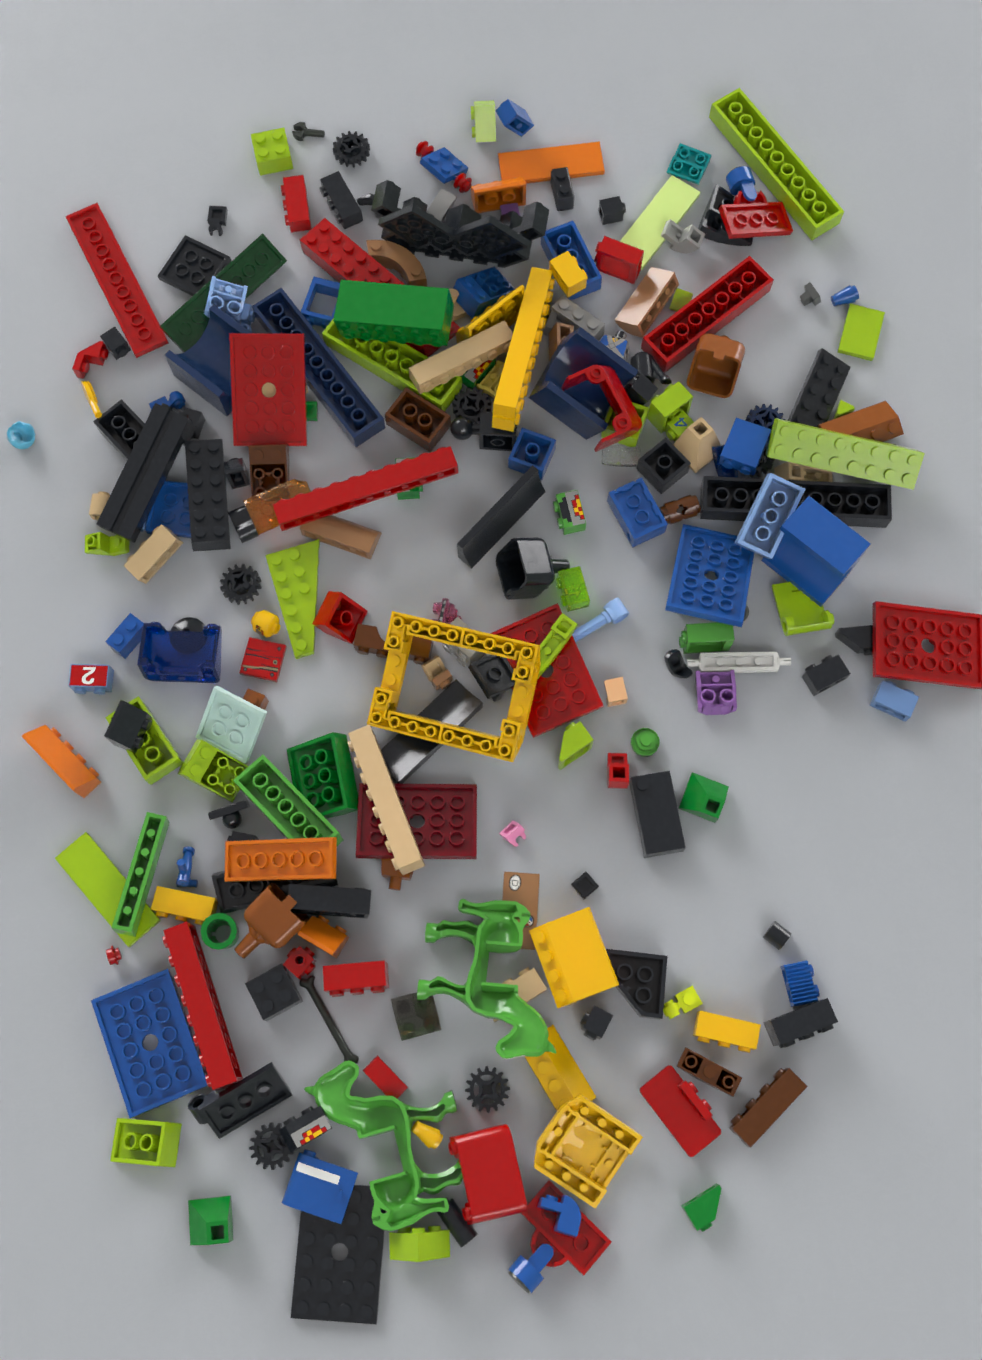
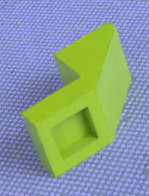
M102 532L85 535L86 554L117 556L129 553L130 541L121 536H108Z

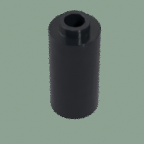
M447 1198L448 1212L436 1213L447 1229L450 1230L459 1246L463 1247L477 1236L478 1233L472 1225H468L467 1221L464 1220L462 1211L454 1199L451 1198L449 1200Z

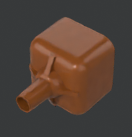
M709 333L702 335L698 341L687 377L688 387L692 390L720 398L730 397L745 355L744 345L738 341L731 340L726 335L717 336Z
M271 883L244 911V919L248 924L249 933L234 950L245 959L258 945L263 943L274 948H282L309 920L308 915L293 913L291 909L297 904V901L290 895H286L276 884Z

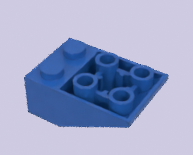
M495 266L458 278L453 289L459 292L456 302L471 319L481 315L488 306L494 305L502 295H506L515 289Z

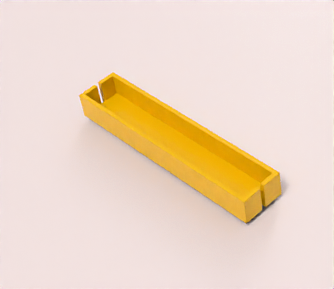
M531 268L493 403L492 428L514 432L515 425L520 423L521 414L519 413L523 411L525 403L523 399L524 396H527L528 383L531 382L532 377L530 370L534 369L536 362L534 357L539 352V344L537 343L542 341L543 331L541 329H545L547 320L545 316L549 314L550 310L548 303H552L554 292L551 290L554 288L555 279L552 278V270Z

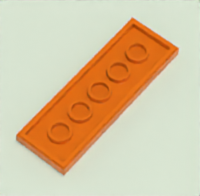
M600 141L498 153L501 181L522 177L526 183L551 181L552 169L563 167L568 168L570 178L603 175L605 172Z
M337 837L225 841L224 882L336 879Z

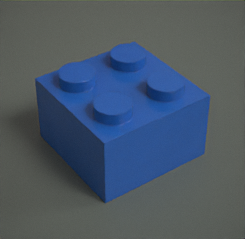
M522 427L508 458V468L525 474L533 465L538 469L540 480H543L556 449V440Z

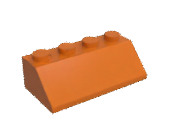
M43 725L24 733L22 738L81 797L85 798L101 783L97 778L99 773L93 767L88 768L85 765L87 761L79 753L75 755L72 752L74 747L67 740L63 742L59 738L61 734L56 728L50 729L47 725Z

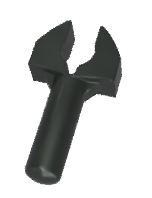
M298 122L293 125L296 131H292V134L298 141H303L306 136L325 137L324 130L308 129L305 122Z

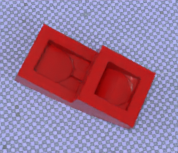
M378 1055L363 1069V1072L386 1096H394L398 1099L408 1088Z

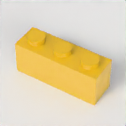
M157 886L151 910L155 911L156 916L168 918V915L176 916L175 920L187 922V919L195 920L194 924L202 926L207 917L216 913L218 901L213 897Z
M697 1011L693 1036L698 1037L697 1041L710 1043V1040L718 1042L717 1046L730 1048V1045L738 1046V1051L750 1053V1050H757L761 1024L705 1011Z

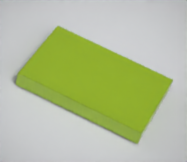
M850 303L837 353L873 361L885 312Z

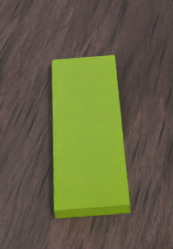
M85 832L56 856L55 859L112 927L126 878L92 837ZM145 903L136 937L117 934L130 948L161 920L151 910L149 905Z

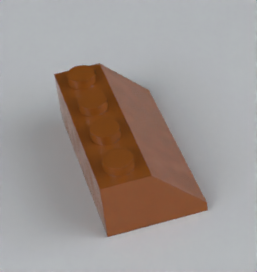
M887 401L818 425L822 429L880 442L904 434L899 416Z

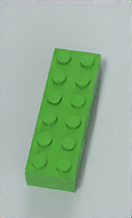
M263 754L233 780L238 788L286 839L337 837V846L344 841L331 823Z

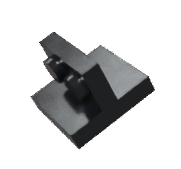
M489 655L471 663L468 667L487 699L492 698L495 702L501 699L507 690L514 688L515 681L511 680L513 668L504 657Z

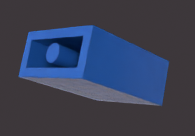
M736 418L720 455L719 464L728 469L739 470L745 475L751 474L754 476L769 440L771 429Z

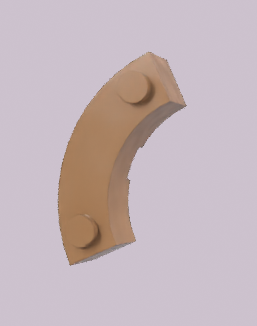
M366 240L368 254L383 267L399 272L407 285L427 287L425 271L419 260L409 250L390 241Z

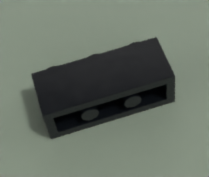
M337 171L321 178L320 192L323 197L328 199L327 204L331 211L334 210L337 223H341L345 230L362 222V211L340 172Z

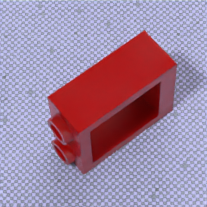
M604 236L602 242H598L595 249L597 254L594 262H596L598 270L635 284L641 271L644 250Z

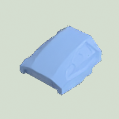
M212 276L204 314L210 318L209 308L215 304L240 323L248 286H240Z

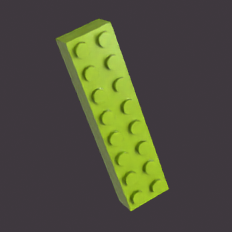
M333 319L322 332L323 340L328 347L401 391L407 387L444 412L455 399V395H458L463 388L462 377L456 376L447 383L440 384L431 391L420 394L409 377V367L428 359L427 356L407 344H399L395 341L380 342L379 340L372 339L370 341H364L360 338L345 339L341 337Z
M775 418L765 455L773 459L914 490L925 453L911 448Z

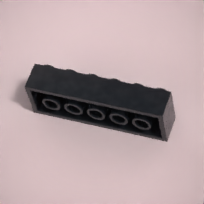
M222 439L185 441L193 552L231 549Z

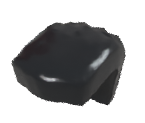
M369 193L358 198V205L372 206L375 194ZM375 213L376 218H381L380 215Z
M672 649L666 653L664 659L668 670L673 676L688 678L693 674L692 670L685 664L679 650Z

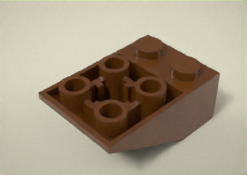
M288 444L248 446L252 502L289 499Z

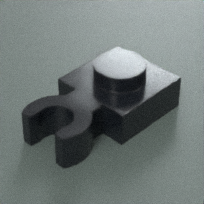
M209 206L207 221L210 225L208 228L210 236L213 235L214 230H218L219 236H222L223 230L221 225L226 226L228 210L226 206Z

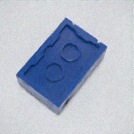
M642 477L637 479L636 482L632 481L617 488L616 491L608 492L607 502L632 548L666 532L668 524Z

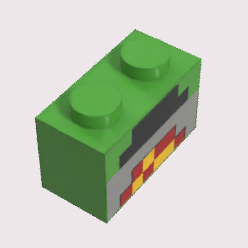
M578 490L556 494L553 508L554 512H558L559 518H557L558 528L563 530L564 535L585 531L586 520Z

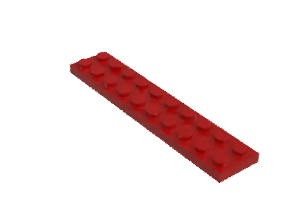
M98 203L65 216L135 357L138 358L169 344Z

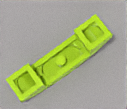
M563 613L540 644L541 666L538 678L555 660L578 626L576 622Z

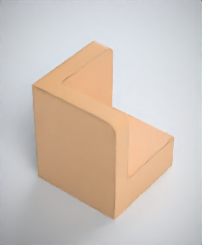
M623 677L605 680L607 707L626 704L628 697Z

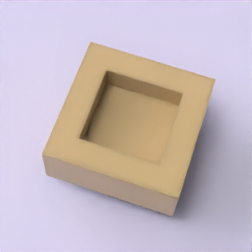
M437 655L421 665L430 682L446 671L444 664Z

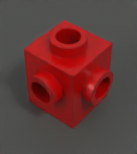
M300 946L298 948L294 947L287 954L288 959L283 965L298 979H301L305 974L309 975L316 967L314 965L316 960L313 958L315 953L307 946L304 949Z

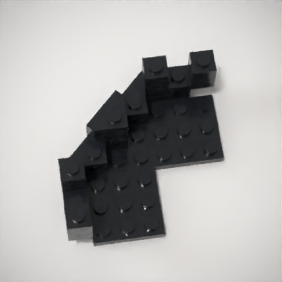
M386 180L376 185L371 211L382 217L378 223L383 228L381 238L385 241L401 245L413 255H415V252H422L427 257L439 258V255L449 256V260L463 262L464 259L473 260L474 264L487 265L490 262L498 264V267L506 268L529 260L532 240L545 236L549 209L540 202L526 205L523 217L517 212L510 211L501 215L500 221L491 215L482 218V215L472 210L468 205L461 204L447 210L446 220L441 222L432 214L426 212L428 205L417 197L404 201L402 209L397 208L401 188L395 185L394 182Z

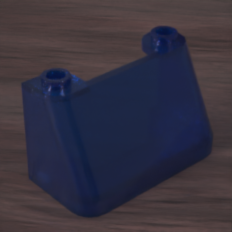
M159 622L144 623L137 662L143 677L150 681L218 683L221 676V626L208 624L203 627L202 632L166 631Z

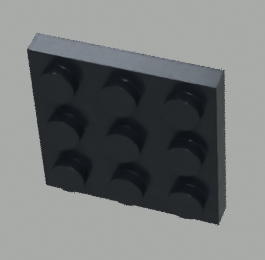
M185 235L158 274V278L193 296L212 279V276H216L231 262V258Z

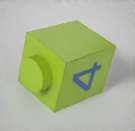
M682 411L667 423L665 429L667 437L675 442L694 421Z

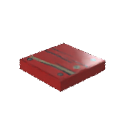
M249 637L239 672L240 675L277 682L287 646Z

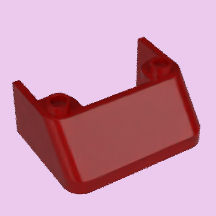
M592 365L566 378L561 387L563 391L586 380L592 384H599L616 415L612 422L615 433L602 438L594 448L595 452L632 436L641 429L642 421L613 368Z

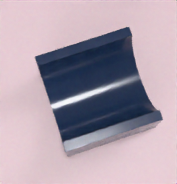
M213 304L209 308L210 318L208 325L198 342L181 354H174L169 350L165 357L173 375L227 417L232 412L229 333L251 332Z
M579 327L561 340L531 392L529 399L587 440L606 430L608 423L604 421V417L610 404L600 385L592 384L588 380L563 391L561 387L566 378L592 365L609 366L615 370L624 387L626 383L636 376L638 370L583 328Z

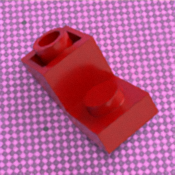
M99 341L77 353L72 367L77 378H85L86 373L89 371L90 363L103 366L104 361L107 360L109 355L104 342Z

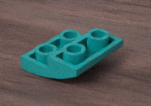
M680 143L670 162L667 173L699 185L712 155Z

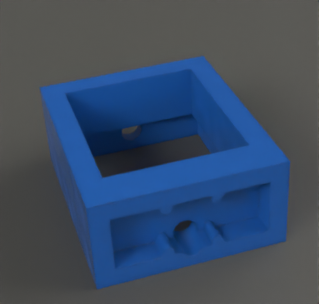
M313 277L301 309V313L311 326L316 325L326 329L332 321L336 305L332 316L312 312L310 308L316 293L338 298L340 283Z

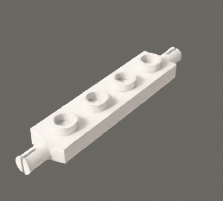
M777 652L700 653L698 659H687V667H699L700 672H730V670H734L735 673L777 672L780 665L791 666V657L779 658Z

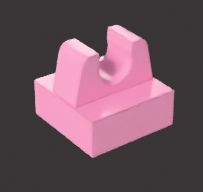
M514 820L499 833L504 840L515 847L518 846L516 842L518 836L524 840L526 839L525 829Z

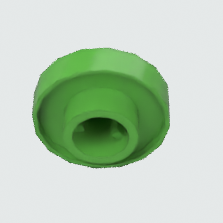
M649 728L638 729L631 738L632 750L641 757L652 756L657 752L660 745L658 734Z

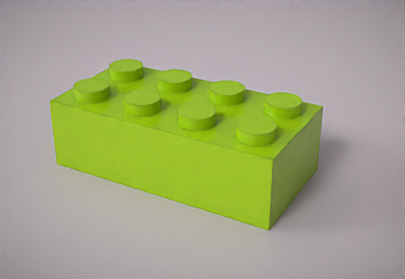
M138 696L128 703L147 712L152 717V725L144 734L142 747L136 753L126 751L145 781L152 785L181 766L183 761L145 702ZM115 711L105 717L109 724Z

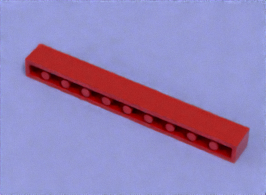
M451 446L440 447L434 452L422 453L416 458H407L394 465L388 464L382 469L370 470L364 475L352 476L342 482H333L330 486L318 487L313 489L312 492L300 493L287 500L281 499L272 505L280 528L284 531L458 474V464Z

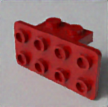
M666 1066L640 1087L639 1091L689 1157H694L721 1135L720 1127L711 1117L713 1116L710 1112L711 1106L705 1099L701 1100L696 1093L699 1091L691 1081L689 1083L686 1080L683 1081L673 1066Z

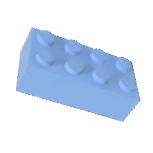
M772 473L767 474L736 538L735 544L767 559H772L784 535L779 529L796 510L805 488Z

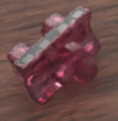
M443 598L442 602H435L433 605V613L439 615L438 620H431L450 624L457 617L460 619L461 617L457 615L458 610L454 609L455 605L450 603L447 598Z

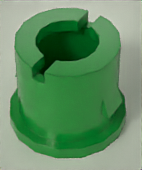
M215 913L207 917L200 931L205 945L216 950L231 948L239 938V928L232 917L224 913ZM227 925L231 928L229 938L221 943L216 939V936H212V932H216L220 926Z

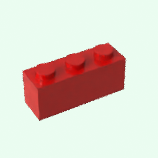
M304 175L283 177L284 185H281L282 196H285L286 199L282 200L284 211H287L288 214L284 215L286 226H290L291 232L311 230Z

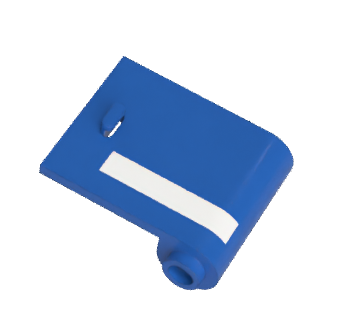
M304 1149V1152L298 1153L282 1204L341 1224L358 1172L320 1160L315 1157L316 1152Z

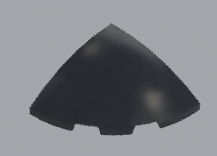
M716 184L698 229L705 233L704 238L728 245L751 246L753 237L729 239L719 208L721 205L733 204L734 196Z

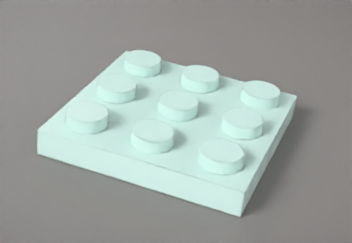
M215 686L195 738L209 743L243 763H247L267 711L219 686Z

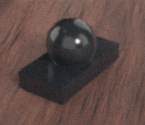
M243 800L211 811L208 815L210 820L222 817L224 826L234 829L242 821V816L238 811L248 808L250 805L248 800Z

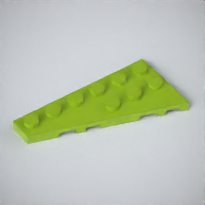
M319 539L265 555L296 659L314 654L315 626L312 623L316 617Z

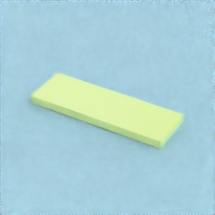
M671 175L620 240V242L644 250L641 270L644 269L665 242L661 234L666 221L671 219L678 224L700 196V191Z

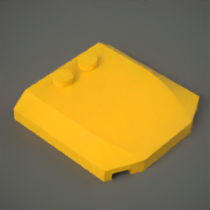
M580 1094L559 1107L537 1140L533 1166L536 1170L596 1209L607 1192L606 1187L628 1154L631 1155L643 1137Z

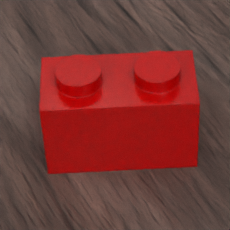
M328 591L312 624L324 633L352 644L355 639L357 626L362 624L368 611L342 592Z

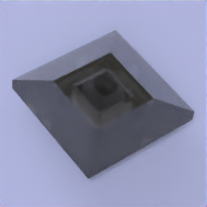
M417 993L391 999L402 1041L442 1030L433 995L426 1000H417Z

